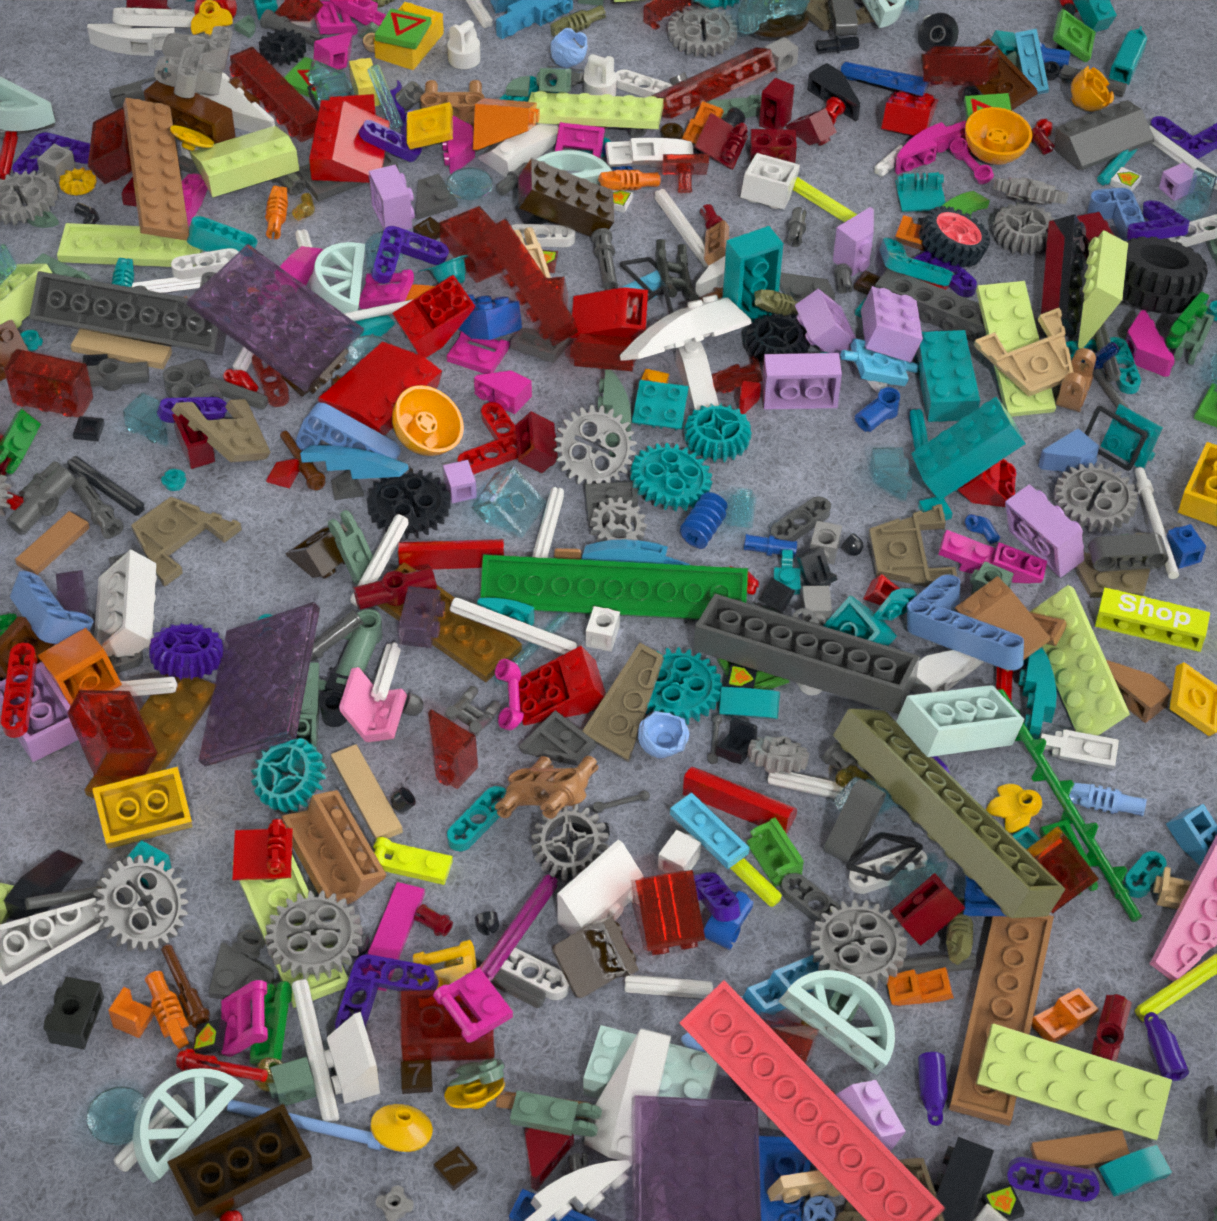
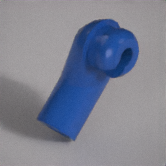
M970 514L965 518L966 528L971 532L984 535L989 544L1000 540V535L988 518Z

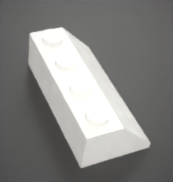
M131 549L98 579L94 638L103 647L108 656H112V654L115 657L134 656L135 653L148 648L151 638L154 637L152 630L155 618L153 613L156 599V563Z

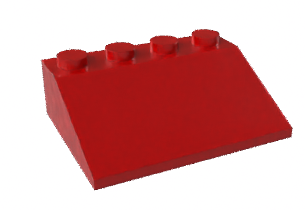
M321 100L309 157L311 180L370 183L369 171L383 168L385 150L364 141L359 135V129L366 120H372L387 128H390V121L344 101Z
M382 341L318 398V401L330 405L385 436L393 429L392 414L399 396L406 389L413 386L422 385L435 389L438 388L442 370L422 355Z

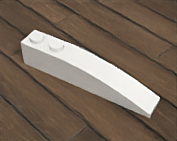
M706 296L703 297V302L702 300L688 302V307L677 310L650 326L620 355L621 361L640 359L664 352L667 349L684 346L685 343L704 340L703 337L718 336L751 324V319L728 297Z

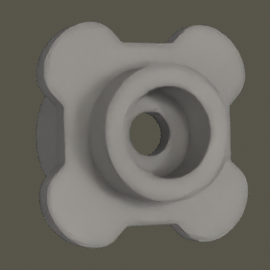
M393 1186L391 1192L385 1196L380 1195L376 1199V1206L383 1210L387 1221H397L414 1208L413 1201L406 1198L404 1189L401 1186ZM397 1202L398 1204L397 1206H392V1203Z

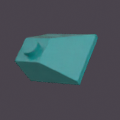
M851 595L823 625V627L889 646L897 637L884 620L876 619L873 616L875 613Z

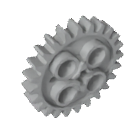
M699 5L698 9L690 6L689 11L683 8L682 13L676 12V17H671V21L668 24V37H670L669 41L673 42V47H679L680 52L687 50V55L694 52L695 57L699 53H702L704 57L707 56V53L715 56V52L723 54V49L730 50V46H734V41L737 40L738 26L736 25V20H732V15L726 16V11L718 12V8L714 10L703 9L701 5ZM701 20L704 23L705 42L702 41Z
M24 171L22 175L15 172L12 177L6 175L5 180L0 179V222L3 221L4 225H7L12 221L13 225H16L18 221H22L25 224L26 219L34 221V216L42 217L43 211L49 212V206H55L54 201L58 200V191L54 180L49 175L44 176L43 172L37 175L36 171L30 174ZM14 189L18 190L23 203L26 204L25 207L22 205L17 192L14 191Z
M1024 177L995 178L993 189L1006 192V196L1036 204H1052V202L1066 204L1069 194L1068 192L1055 189L1056 186Z
M593 405L589 406L588 413H586L583 407L579 408L580 416L571 412L572 421L564 419L563 423L566 428L557 429L562 434V437L554 438L555 442L560 443V447L555 448L554 452L561 453L556 462L564 461L565 463L560 470H570L568 479L576 475V484H580L583 479L586 480V484H592V481H595V484L601 483L602 480L605 483H611L610 477L619 481L618 472L627 474L624 465H632L633 463L628 459V456L636 455V452L630 450V446L635 445L636 442L629 441V437L634 434V431L626 432L625 430L630 423L621 424L620 420L623 415L620 414L614 418V409H610L606 414L602 405L599 407L598 412H595ZM585 423L594 425L595 433L592 437L584 435L582 428ZM609 433L615 434L618 438V444L614 448L606 444L605 439ZM577 435L590 443L597 440L599 441V447L615 453L616 456L613 458L599 450L592 453L591 446L575 440L574 437ZM578 445L584 449L585 454L581 460H577L572 456L574 446ZM599 456L607 460V468L603 471L598 470L595 466V460Z
M1089 463L1088 468L1079 464L1078 470L1070 467L1069 473L1064 471L1062 478L1057 480L1053 495H1055L1054 503H1057V506L1063 510L1066 517H1070L1071 521L1078 522L1081 528L1084 525L1088 526L1089 532L1093 530V527H1097L1098 531L1102 533L1103 527L1112 532L1114 525L1120 529L1123 522L1129 523L1130 517L1134 516L1138 500H1136L1138 492L1134 491V484H1128L1129 477L1121 478V471L1114 474L1112 472L1113 467L1111 466L1105 470L1103 469V464H1100L1098 468H1094L1093 464ZM1103 484L1101 493H1098L1095 499L1094 506L1091 511H1087L1091 501L1094 500L1099 486Z
M142 855L135 857L134 861L129 856L123 859V864L117 861L112 865L113 869L108 868L103 872L106 878H101L96 882L102 889H97L93 892V895L100 898L99 901L92 904V907L100 908V913L96 914L94 919H103L104 921L99 929L108 928L110 930L107 935L108 940L114 936L118 937L116 943L118 947L127 942L128 951L135 949L136 946H138L139 952L147 950V947L152 951L157 949L159 944L163 946L169 943L168 937L174 938L178 935L174 928L179 929L184 926V923L178 918L188 915V912L181 909V906L188 903V900L180 898V895L186 891V888L177 887L181 877L172 879L171 875L174 869L171 868L165 872L163 870L164 861L154 865V858L152 856L146 859L145 862ZM141 877L148 881V890L141 886ZM117 892L124 895L125 905L118 902L116 898ZM140 900H142L144 904L141 907L137 903ZM157 902L164 907V915L157 911ZM133 917L137 918L140 921V930L136 929L133 926Z
M309 891L308 898L305 899L298 893L296 902L287 898V908L277 906L278 915H270L271 924L266 925L267 935L265 936L268 955L272 956L274 965L280 964L281 972L284 973L291 969L292 978H295L299 973H303V979L306 980L310 974H314L316 981H319L321 973H325L328 978H331L332 969L342 973V963L351 965L350 955L358 956L359 954L357 946H362L361 935H363L360 916L355 915L354 906L347 907L345 898L337 903L335 893L329 899L325 898L324 891H321L318 897H314L313 892ZM328 919H329V920H333V921H331V922H323V921L328 920ZM296 923H303L302 925L294 926ZM328 945H335L332 948H325ZM299 948H304L303 951H295Z
M853 900L852 907H848L844 902H841L840 910L831 906L830 915L822 913L821 922H815V931H812L811 941L813 942H811L810 949L811 952H814L813 962H820L819 971L834 970L848 973L865 983H870L876 989L878 980L887 984L889 975L896 977L898 968L903 967V958H906L907 953L905 948L907 938L903 937L905 929L898 927V920L896 918L889 920L890 910L880 913L879 904L871 909L866 900L862 907H858L856 900ZM862 927H870L872 930H864ZM835 935H843L844 938H837ZM879 951L882 952L883 955H876L873 952ZM851 959L854 960L855 963H848L844 960Z

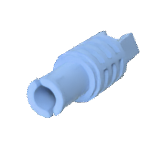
M1074 783V787L1069 795L1074 804L1081 805L1087 809L1094 807V810L1097 811L1098 809H1102V812L1109 810L1111 814L1120 811L1142 817L1147 801L1146 798L1121 794L1122 791H1119V789L1112 791L1110 787L1103 789L1101 785L1097 788L1095 784Z

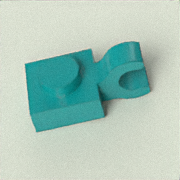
M782 550L781 568L774 567L773 578L795 590L794 595H800V568H792L793 550Z

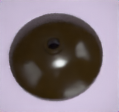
M773 1L753 7L746 13L744 20L746 28L754 35L766 39L779 40L802 31L809 22V13L799 4L787 1Z

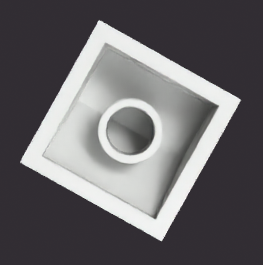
M756 153L745 172L740 198L747 199L752 203H762L774 209L780 208L784 210L790 199L800 165Z
M359 1012L352 1015L327 1037L328 1049L324 1050L328 1069L334 1067L336 1076L331 1077L335 1095L342 1094L344 1104L380 1094L377 1065L361 1013Z

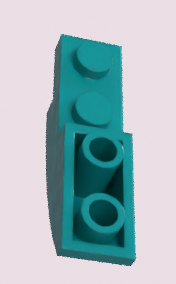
M1043 647L1023 660L1026 670L1021 669L1018 684L1023 686L1022 696L1028 697L1026 708L1031 709V714H1026L1024 724L1034 740L1039 739L1043 722L1052 723L1056 709L1057 694L1054 673Z

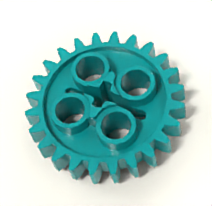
M656 443L654 449L648 445L646 451L640 450L639 455H635L630 469V480L634 481L632 487L639 488L638 495L645 494L646 502L654 500L655 507L663 504L664 510H667L668 506H672L675 512H677L678 506H681L684 511H687L689 505L694 508L701 495L710 491L713 481H711L712 473H708L710 467L703 465L704 459H696L697 453L689 454L687 447L679 450L678 444L674 448H670V445L666 443L665 447L662 448Z
M677 647L676 653H672L669 648H666V654L663 655L664 660L646 714L654 711L670 713L684 718L686 725H689L690 718L692 717L699 722L700 714L708 717L709 709L715 710L716 702L720 701L721 674L716 673V665L710 666L709 658L701 660L700 652L692 656L691 649H688L684 654L681 653L680 647Z

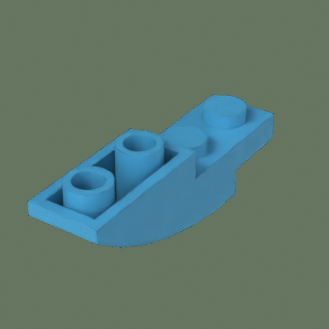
M521 0L507 6V14L496 19V36L504 39L525 27L531 26L533 23L541 27L548 22H552L554 19L573 10V0Z
M627 539L601 541L586 545L581 558L582 560L690 565L667 557V546Z

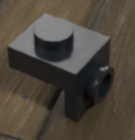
M816 547L796 556L804 583L807 586L830 587L832 582L838 580L837 575L830 571L822 547Z
M733 718L730 721L729 734L717 746L716 756L727 759L732 763L742 764L747 758L751 740H756L757 725Z

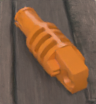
M637 169L601 172L598 181L601 186L611 190H639L641 187H658L661 178L658 172L642 173Z
M273 186L267 200L265 219L268 222L266 236L269 239H272L273 232H275L274 239L280 238L281 226L286 221L288 199L287 188L283 186Z
M162 971L151 972L145 977V982L153 997L151 1007L154 1009L153 1012L164 1038L171 1036L173 1043L178 1049H181L189 1044L184 1028L188 1027L189 1024L177 995L169 990Z

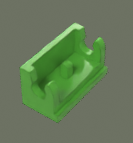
M776 817L750 831L753 837L748 839L746 844L750 847V851L774 887L781 885L783 878L788 874L797 873L802 875L804 860Z

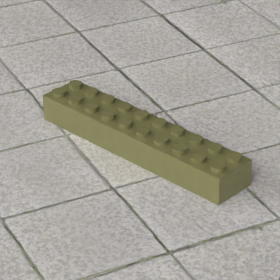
M848 709L833 734L841 743V748L850 753L857 760V764L875 778L874 781L877 785L888 791L892 796V800L902 806L909 813V817L927 831V836L937 842L945 850V854L963 868L966 876L975 880L982 887V892L1001 907L1000 909L1003 914L1010 918L1048 916L1065 891V888L933 757H926L885 710Z

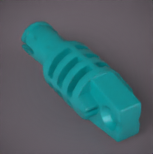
M118 258L111 284L132 288L135 276L133 259Z

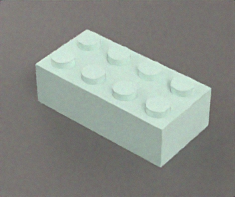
M993 685L909 695L906 697L896 722L926 757L1013 745L1024 718Z
M600 1026L583 1078V1095L600 1098L637 1034ZM669 1044L654 1114L698 1126L703 1125L718 1073V1064L708 1053Z

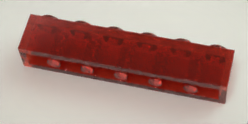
M253 46L230 56L231 66H229L232 76L241 80L245 89H249L259 99L266 111L272 113L276 117L277 122L287 128L290 136H295L300 142L314 137L319 112Z
M755 47L651 95L664 99L661 117L672 119L700 106L702 101L708 102L775 71L776 67L772 51L767 48Z
M505 218L481 231L484 240L481 242L482 248L487 255L491 254L493 256L492 262L497 271H503L505 274L503 278L510 289H515V296L521 306L526 305L528 308L526 313L532 323H538V331L544 340L548 339L552 346H555L578 333L575 319L507 219Z

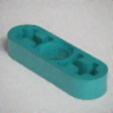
M493 786L487 789L448 829L447 841L451 849L459 852L468 850L498 820L500 816L497 814V811L499 809H495V805L499 801H495L492 804L491 798L498 799L500 797L502 799L506 794L505 788ZM477 814L486 817V820L480 824L473 823L470 819ZM465 833V840L462 838L455 840V835L462 836Z

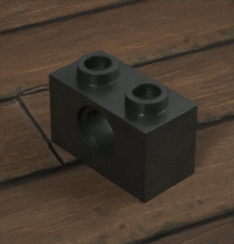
M65 977L62 987H58L55 992L53 1010L46 1015L43 1029L46 1031L50 1043L85 1050L104 1000L100 983ZM71 1011H77L72 1015H67Z

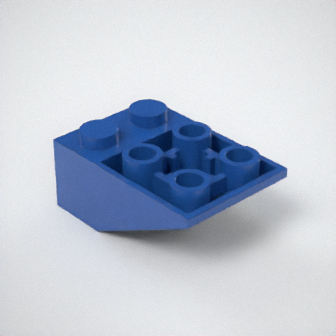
M468 294L475 305V309L458 329L471 339L491 340L519 331L522 328L519 301L509 300V297L492 299L489 295L475 298L473 294Z

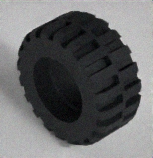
M1143 236L1126 241L1128 249L1122 299L1129 301V304L1133 306L1137 305L1141 309L1153 310L1156 313L1166 312L1167 314H1174L1175 312H1184L1197 295L1202 292L1208 268L1202 256L1198 252L1195 253L1189 246L1185 247L1182 243L1172 242L1166 238L1159 239L1152 236L1146 238Z

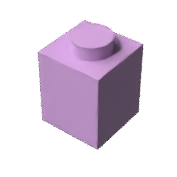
M1183 162L1163 171L1159 189L1175 201L1195 191L1199 175Z
M468 460L443 465L444 483L446 484L447 491L450 492L452 503L477 498L476 480Z

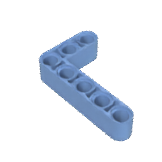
M954 575L938 577L907 604V630L909 633L1006 670H1016L1023 666L1024 639L1021 636L954 611L955 607L960 604V579Z

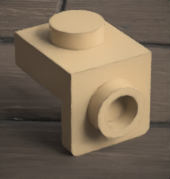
M1164 867L1162 876H1156L1153 893L1158 894L1157 905L1178 910L1192 881L1170 877L1171 868Z

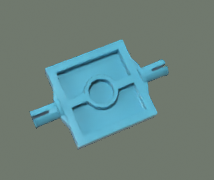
M854 338L850 345L852 351L842 350L841 360L856 363L861 379L905 386L909 380L906 371L917 373L919 370L918 363H910L866 349L865 340Z

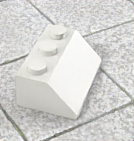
M619 839L557 893L558 925L570 935L597 919L613 917L614 920L618 919L624 907L630 902L635 903L639 899V894L643 892V874Z

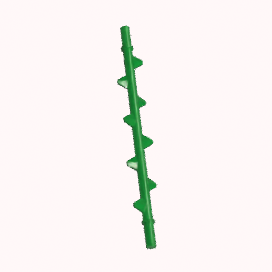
M1003 689L998 690V692H999V693L1012 705V707L1015 709V707L1013 706L1012 702H1011L1010 699L1008 698V696H1007V694L1005 693V691H1004ZM1023 722L1015 741L1022 740L1037 765L1031 777L1034 782L1047 781L1064 809L1060 821L1068 820L1069 824H1073L1089 850L1087 857L1091 867H1099L1115 893V899L1120 901L1132 922L1138 921L1142 918V915L1128 894L1129 890L1122 884L1128 871L1125 866H1111L1095 840L1099 827L1098 824L1095 822L1086 824L1069 797L1074 787V782L1072 780L1059 781L1043 755L1047 743L1045 738L1034 740Z

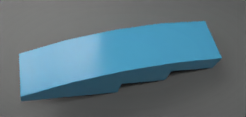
M310 445L300 452L302 462L325 461L327 471L351 470L352 479L400 477L409 469L406 463L358 448L335 445Z
M813 955L774 970L770 979L748 987L741 998L764 1021L786 1008L778 1002L795 981L809 973L819 971L820 962H813ZM810 989V990H806V991L810 994V993L813 992L814 990H813V989Z

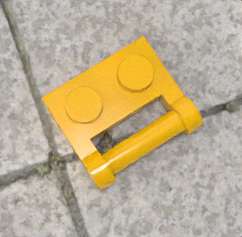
M471 940L462 941L458 946L427 954L423 951L413 954V963L427 966L463 957L464 964L434 971L439 980L436 990L443 985H450L477 969L475 950ZM427 975L423 979L417 978L421 986L424 982H429L430 980ZM434 992L427 996L419 995V1004L423 1007L438 1004L433 997Z

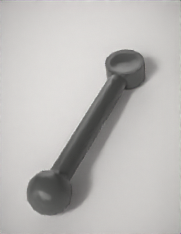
M718 714L712 717L714 724L711 753L707 757V761L710 764L718 762L716 749L719 725L723 721L722 717Z
M643 790L638 795L604 804L598 801L593 804V811L601 813L606 808L637 800L647 801L650 798V794L648 791Z

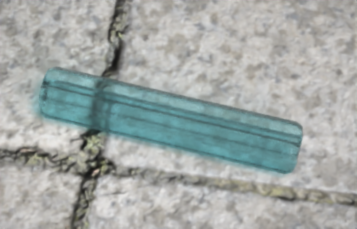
M378 64L370 66L367 71L387 120L390 122V127L392 130L399 129L403 126V122L381 68Z

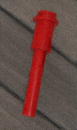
M187 1048L184 1051H180L176 1058V1066L182 1072L200 1068L224 1072L230 1076L265 1082L268 1077L267 1070L218 1061L216 1056L198 1054L193 1049Z

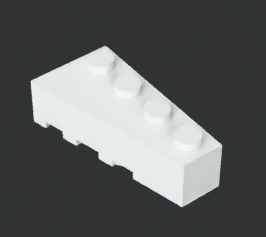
M96 898L1 924L0 986L98 931L104 921L103 919H94V916L100 913V908L92 907V904L97 901Z

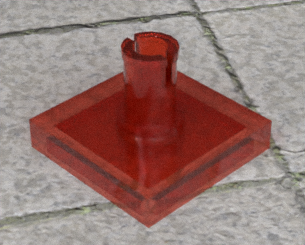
M663 154L661 175H678V192L691 193L692 175H707L709 154Z

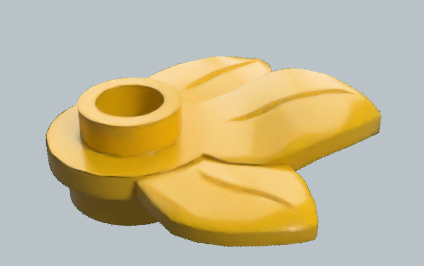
M206 0L201 4L199 13L192 18L191 32L193 35L202 32L211 35L215 26L232 25V15L228 10L220 8L217 2Z
M1004 784L997 788L999 797H995L990 801L986 811L992 816L1005 818V830L1008 833H1015L1028 826L1031 817L1039 813L1042 808V798L1034 790H1023L1016 784ZM1032 800V802L1028 804L1023 803L1025 801Z

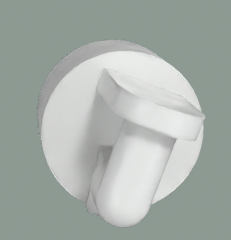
M467 20L459 26L455 24L450 27V39L447 43L450 65L458 69H470L477 66L481 60L480 41L477 38L474 23L471 20Z
M594 54L588 57V62L584 69L583 93L601 96L604 94L616 95L617 76L614 72L613 57L607 56L603 58Z

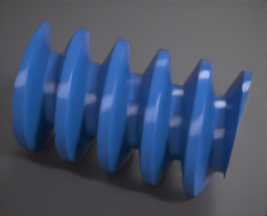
M712 492L702 494L680 526V533L685 542L695 548L704 549L726 517L727 502L721 496Z

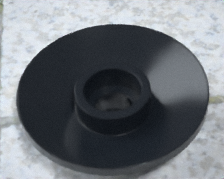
M935 13L927 17L918 31V43L921 49L927 53L945 54L949 52L956 44L959 35L956 20L946 13ZM944 33L943 37L939 40V35Z

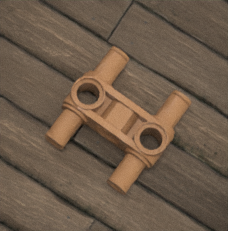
M429 80L425 83V93L421 96L420 101L421 109L450 102L453 108V116L472 125L474 132L475 103L485 97L482 94V83L478 80L470 81L469 92H438V83L434 80Z
M541 756L531 768L519 769L509 775L508 781L510 785L507 787L506 794L495 805V809H499L497 814L502 818H509L518 806L537 805L543 810L542 814L549 819L555 818L565 805L573 806L586 798L585 789L588 786V780L599 768L598 765H595L597 763L596 759L591 756H585L575 768H553V765H550L552 761L548 757Z

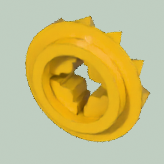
M84 167L77 170L74 168L72 171L65 170V175L60 176L59 185L66 194L83 195L94 189L96 186V176L93 175L92 170H85Z

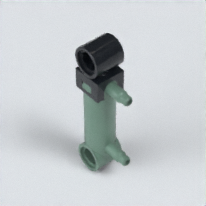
M366 609L358 613L364 624L343 638L349 641L335 673L331 672L328 681L319 679V690L325 691L319 701L321 718L327 726L339 727L347 722V719L340 712L339 706L351 669L359 667L365 673L376 644L383 637L382 619L375 610Z

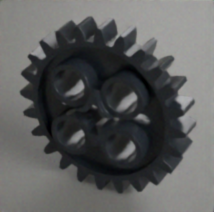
M410 468L408 473H403L400 477L381 478V484L374 482V490H369V497L367 498L368 515L371 516L372 523L377 522L378 530L385 527V534L397 514L408 519L409 524L404 531L405 539H408L410 533L419 538V532L421 531L429 535V528L438 530L437 523L444 524V517H449V509H451L450 492L447 491L446 484H441L439 477L433 479L431 472L424 476L422 469L417 474H414L413 469Z

